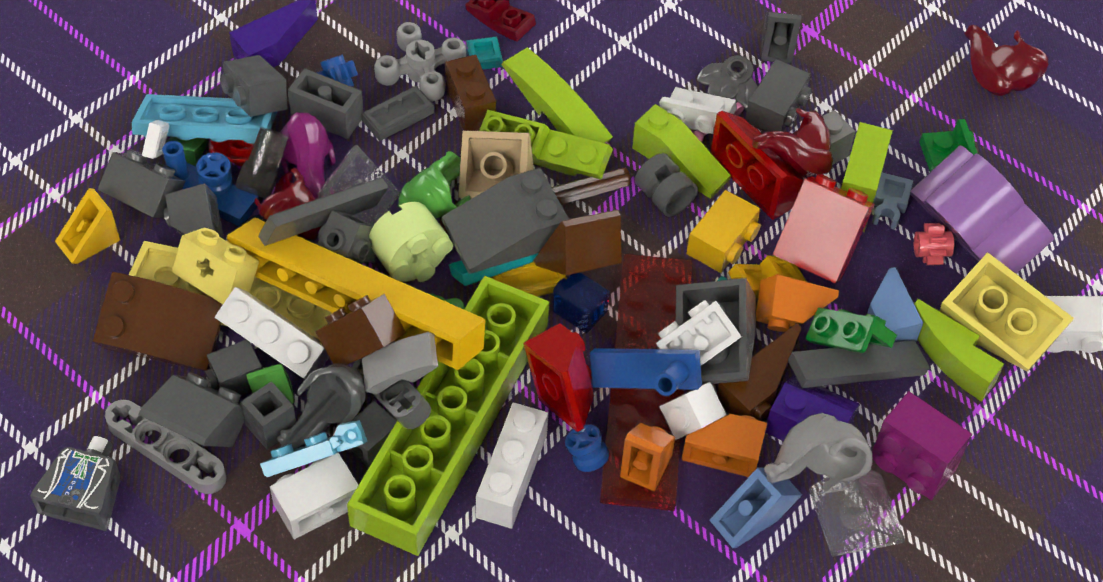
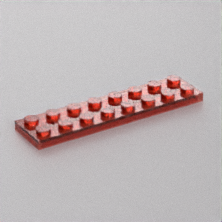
M624 254L615 349H659L656 345L661 340L658 333L676 321V285L691 284L692 260ZM611 388L606 433V446L610 456L603 465L600 503L675 511L680 438L674 442L672 457L655 491L621 478L620 473L625 438L639 423L650 427H660L673 436L659 406L683 395L684 390L677 389L673 394L664 396L659 394L656 389Z

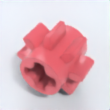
M924 223V231L915 232L913 246L915 256L923 257V263H927V265H943V257H951L953 255V233L945 231V226L940 223Z

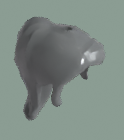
M335 363L311 372L297 390V394L300 396L309 387L307 403L303 413L292 428L280 431L281 434L277 437V440L281 446L291 443L293 449L306 446L304 439L325 432L332 423L342 424L354 419L359 413L366 397L364 379L358 369L349 367L346 364Z

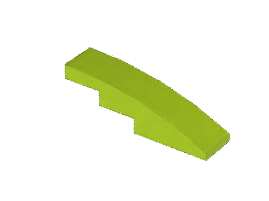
M528 47L501 64L537 114L540 116L544 113L557 131L606 144L613 138L594 112L571 86Z

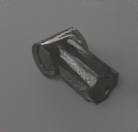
M260 127L250 157L244 162L239 173L236 188L263 199L271 195L279 175L277 169L289 137L275 130Z

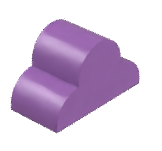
M961 145L910 191L911 196L941 225H944L947 231H951L953 237L978 262L988 252L1017 274L1054 240L1049 229L1024 203L1021 196L1006 178L977 153L973 155Z

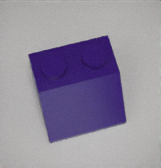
M793 375L784 383L770 410L765 433L784 441L788 432L795 425L809 416L820 413L834 416L838 421L851 424L860 404L821 386L802 388L796 375Z

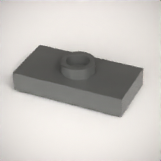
M414 86L361 113L363 123L379 141H382L434 114V105L417 86Z

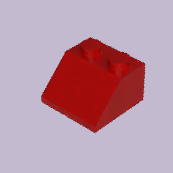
M559 323L523 344L539 401L576 432L584 429L594 398L591 385L592 374L585 362L583 352L586 350L583 339L577 332H571Z

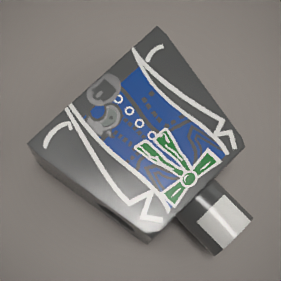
M94 436L91 438L86 451L71 447L62 449L30 495L38 514L107 531L121 476L116 461L108 457L113 447L112 443L105 438Z

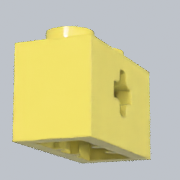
M204 227L182 235L172 272L221 304H224L235 287L250 293L259 261L248 255L245 249L232 245L219 237L216 231Z

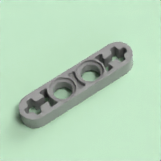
M118 400L108 406L105 411V419L109 431L114 436L198 492L213 494L223 488L226 483V473L223 463L219 458L192 440L138 415L141 407L132 401ZM119 415L124 418L129 415L135 428L133 429L132 425L123 419L117 422L116 418ZM156 430L161 433L160 439L155 443L146 444L141 441L143 434L148 431ZM185 449L190 452L189 457L183 462L175 463L169 459L171 453L175 450ZM197 462L199 468L206 473H211L214 470L215 477L207 476L202 479L200 470L195 467Z

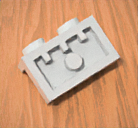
M675 87L670 98L662 97L659 102L661 108L682 120L689 129L710 134L714 133L718 112L725 111L734 114L737 109L736 100L678 87Z
M704 300L688 312L691 319L679 326L674 321L660 331L658 335L661 340L656 345L659 349L700 350V364L703 365L742 336L717 301L709 305Z

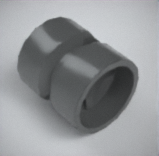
M664 153L657 154L646 161L635 176V184L648 198H652L654 205L667 217L675 216L684 211L697 195V185L684 172H680L679 166Z

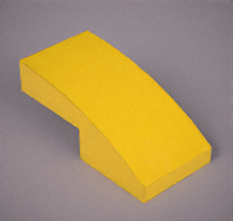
M769 255L759 265L735 264L728 272L731 279L746 278L756 299L758 298L760 280L778 274L807 282L796 265Z

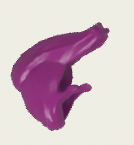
M295 112L280 132L279 158L285 174L289 172L287 161L297 165V170L304 177L305 185L315 200L331 195L333 191L325 183L324 159L328 154L331 166L335 164L334 147L328 138L325 127L315 116H312L310 113Z

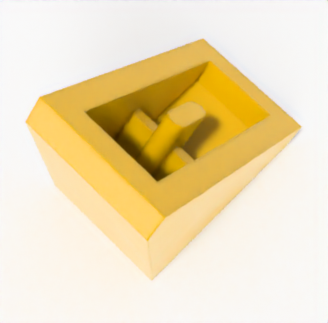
M89 188L55 242L72 264H78L120 241L112 210L95 189Z

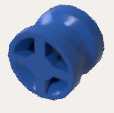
M220 153L203 155L196 164L199 185L205 183L216 196L227 193L233 184L229 159Z
M585 425L584 429L579 432L573 429L565 439V446L568 452L573 455L575 467L582 472H591L599 469L608 461L610 456L606 444L601 442L602 435L600 430L594 425Z

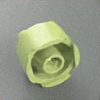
M407 202L399 205L402 208L401 211L393 215L388 211L378 219L370 231L369 241L372 244L373 252L392 278L401 282L415 279L419 282H424L435 274V267L452 250L453 243L424 204L420 202Z

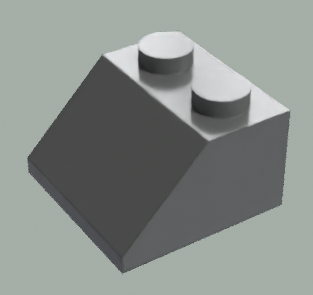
M191 372L188 373L187 377L172 375L141 407L138 414L203 446L233 447L244 423L242 406L239 401L240 394L224 387H220L219 391L208 387V379Z

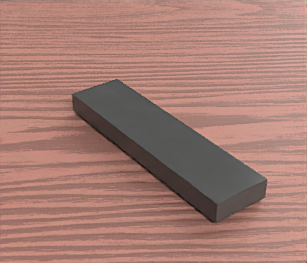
M377 178L270 215L258 237L264 246L324 225L332 210L353 215L378 205L389 187L383 178Z
M915 340L894 342L892 348L870 344L864 353L839 348L792 352L788 359L802 388L926 375L930 368Z

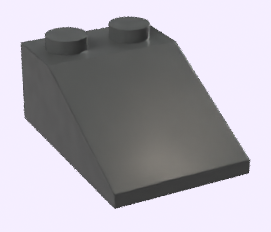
M541 168L510 176L442 216V222L469 274L539 253L561 221L569 219Z
M740 278L676 285V322L679 326L691 319L688 312L704 300L709 305L717 301L742 336L701 365L702 385L709 382L716 384L748 381L756 331V296L747 279Z

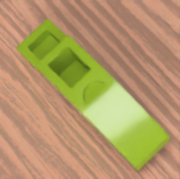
M487 110L479 130L487 132L529 133L533 164L575 177L578 173L602 179L613 151L609 144L551 130L546 124Z

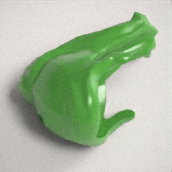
M448 151L446 156H442L428 168L423 169L402 188L398 207L401 208L399 205L407 202H420L427 207L435 219H438L471 199L470 195L461 199L456 205L453 204L451 199L450 185L453 180L460 176L461 158L455 153Z

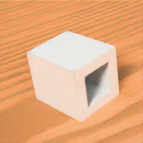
M711 382L702 385L698 390H692L659 406L675 440L726 416Z

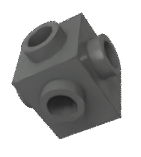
M332 210L327 222L319 231L317 245L361 264V261L367 257L370 251L369 234L373 225L349 213Z

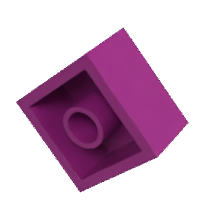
M908 391L883 420L872 450V460L885 472L892 473L907 483L912 491L917 494H923L932 501L956 471L972 433Z

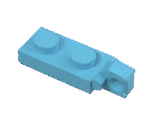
M360 420L342 423L338 425L334 436L330 438L327 437L326 432L304 439L306 446L293 449L291 443L271 450L272 457L260 463L264 476L270 477L362 445L367 442V438Z

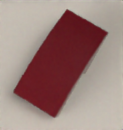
M470 0L465 4L466 10L480 22L516 42L536 25L534 14L510 6L509 0Z

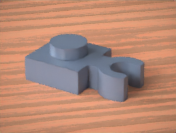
M881 173L873 202L874 206H877L872 219L874 225L878 224L880 217H888L892 221L890 229L894 230L897 227L900 212L905 213L913 180Z

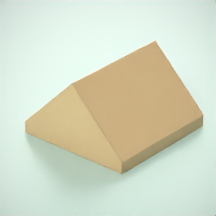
M463 131L458 198L463 199L470 195L472 199L510 176L534 170L529 133Z

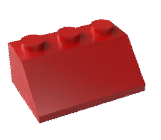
M725 111L718 112L710 153L728 171L739 187L772 220L790 211L793 208L804 179H806L805 176L796 172L770 149L754 148L752 146L753 138L761 135V132L743 117Z

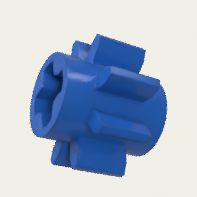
M342 54L320 62L323 70L316 73L350 87L354 85L351 77L357 76L358 73L353 60L345 62Z

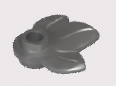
M739 55L729 57L724 63L707 65L701 70L697 78L698 82L709 86L708 94L735 99L736 102L744 106L745 110H747L749 99L758 87L752 79L753 65L751 61ZM740 67L743 70L741 72H734L732 68Z

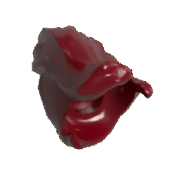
M974 24L969 25L965 31V36L970 40V59L973 74L981 87L993 95L1003 96L1012 91H1024L1033 86L1046 73L1049 65L1047 55L1041 49L1028 45L1020 36L1018 30L1014 33V39L1018 42L1017 45L1010 46L1005 44L998 47L995 46L993 39L986 31Z
M796 108V112L804 118L800 128L793 133L767 131L753 138L752 146L754 148L770 149L796 172L805 176L822 175L832 169L833 157L830 152V131L824 122L823 116L816 110L807 112Z
M296 168L291 169L292 173L288 172L281 176L275 185L273 194L265 198L262 204L257 197L255 198L259 214L265 220L270 215L315 200L305 185L303 175ZM293 174H294L295 179H296V181H295L294 183H293ZM322 226L297 234L296 236L305 240H316Z

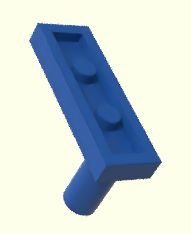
M169 141L164 144L162 151L165 164L175 170L174 176L185 181L182 190L199 185L196 166L186 162L183 145L178 141ZM232 184L231 189L227 193L216 196L220 218L237 226H240L252 215L257 208L255 198L257 197L259 200L258 195Z
M594 348L590 352L593 388L656 389L659 394L669 396L677 389L698 390L702 386L700 350Z

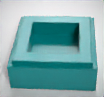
M497 37L466 40L468 56L476 54L483 70L503 67L501 65L503 59Z

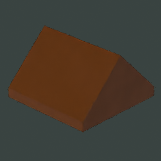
M618 210L561 221L535 257L534 262L536 266L567 276L622 263L621 214Z

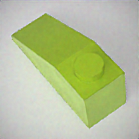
M653 105L635 122L632 148L648 159L657 154H667L679 166L680 172H684L697 185L698 191L711 199L730 180L731 175L682 120L660 106Z

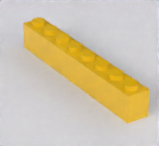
M256 217L227 235V242L245 249L248 255L259 261L255 273L256 278L332 313L342 307L346 309L347 313L350 312L348 305L365 295H368L370 300H373L385 294L406 331L404 335L394 341L396 342L426 332L433 333L437 361L456 370H459L484 349L485 319L296 235L264 246L258 236L266 222Z

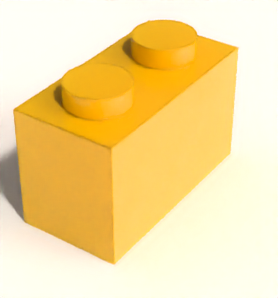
M725 190L690 232L686 254L722 273L729 263L735 264L745 242L747 240L752 242L757 236L761 224L758 223L760 208Z

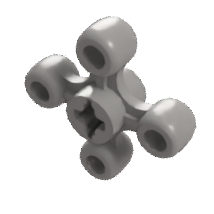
M405 22L398 27L396 36L399 48L405 51L406 55L400 59L389 55L379 57L374 65L375 78L380 84L389 86L395 84L401 75L407 74L410 80L419 83L421 92L429 101H438L444 96L445 80L440 73L435 71V68L445 64V61L466 57V45L461 39L453 37L446 39L442 47L434 49L430 42L422 40L421 29L417 24Z

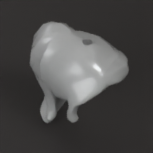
M820 413L809 416L788 432L775 462L767 464L764 467L768 482L773 484L790 479L808 467L816 474L826 475L831 478L823 484V490L827 493L832 486L839 482L856 480L865 476L871 470L873 457L869 444L854 425L838 421L834 416Z

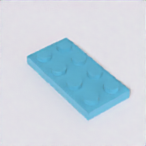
M146 94L131 122L132 134L144 135L146 137L149 123L160 120L170 125L167 136L177 137L180 140L210 138L215 142H223L230 139L243 140L246 143L254 144L267 141L277 111L250 117L240 106L236 105L232 98Z

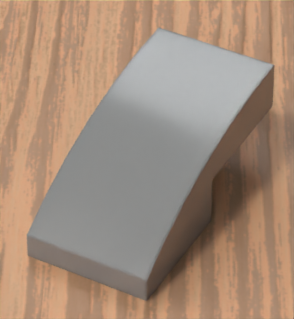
M426 332L407 337L362 358L365 391L377 395L401 379L413 383L437 368L438 361L434 334Z

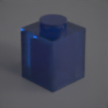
M581 272L571 274L567 279H561L553 290V312L587 334L608 312L610 291Z

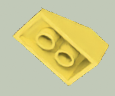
M988 252L945 298L940 308L941 313L980 335L977 345L1027 372L1074 319Z

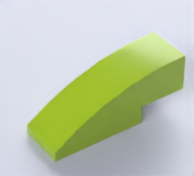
M918 299L914 305L923 321V325L917 341L933 362L951 380L982 402L995 385L1004 363L975 347L980 335Z

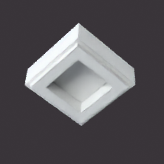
M160 120L149 123L142 156L154 159L163 154L162 148L166 143L169 123Z

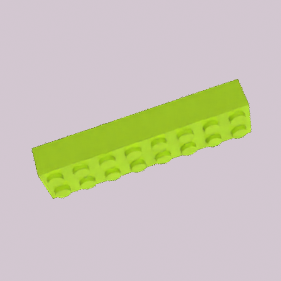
M487 276L483 277L464 309L485 319L484 349L459 370L438 361V367L424 375L416 390L431 406L429 417L423 424L414 429H406L398 421L396 422L347 503L351 527L416 556L420 554L527 364L528 359L523 343L544 332L548 326L549 301Z

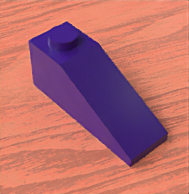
M297 0L229 32L233 55L236 59L260 55L273 68L280 65L318 20L316 0Z

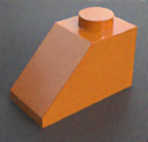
M778 274L760 280L756 321L768 324L767 328L770 330L786 332L789 327L794 326L796 323L798 325L803 324L814 316L818 307L824 308L837 299L839 290Z
M729 414L688 434L685 439L682 460L749 477L757 468L767 423L758 421L756 418L748 415L738 416Z
M639 423L625 438L620 477L655 491L672 457L675 437L660 427H650Z

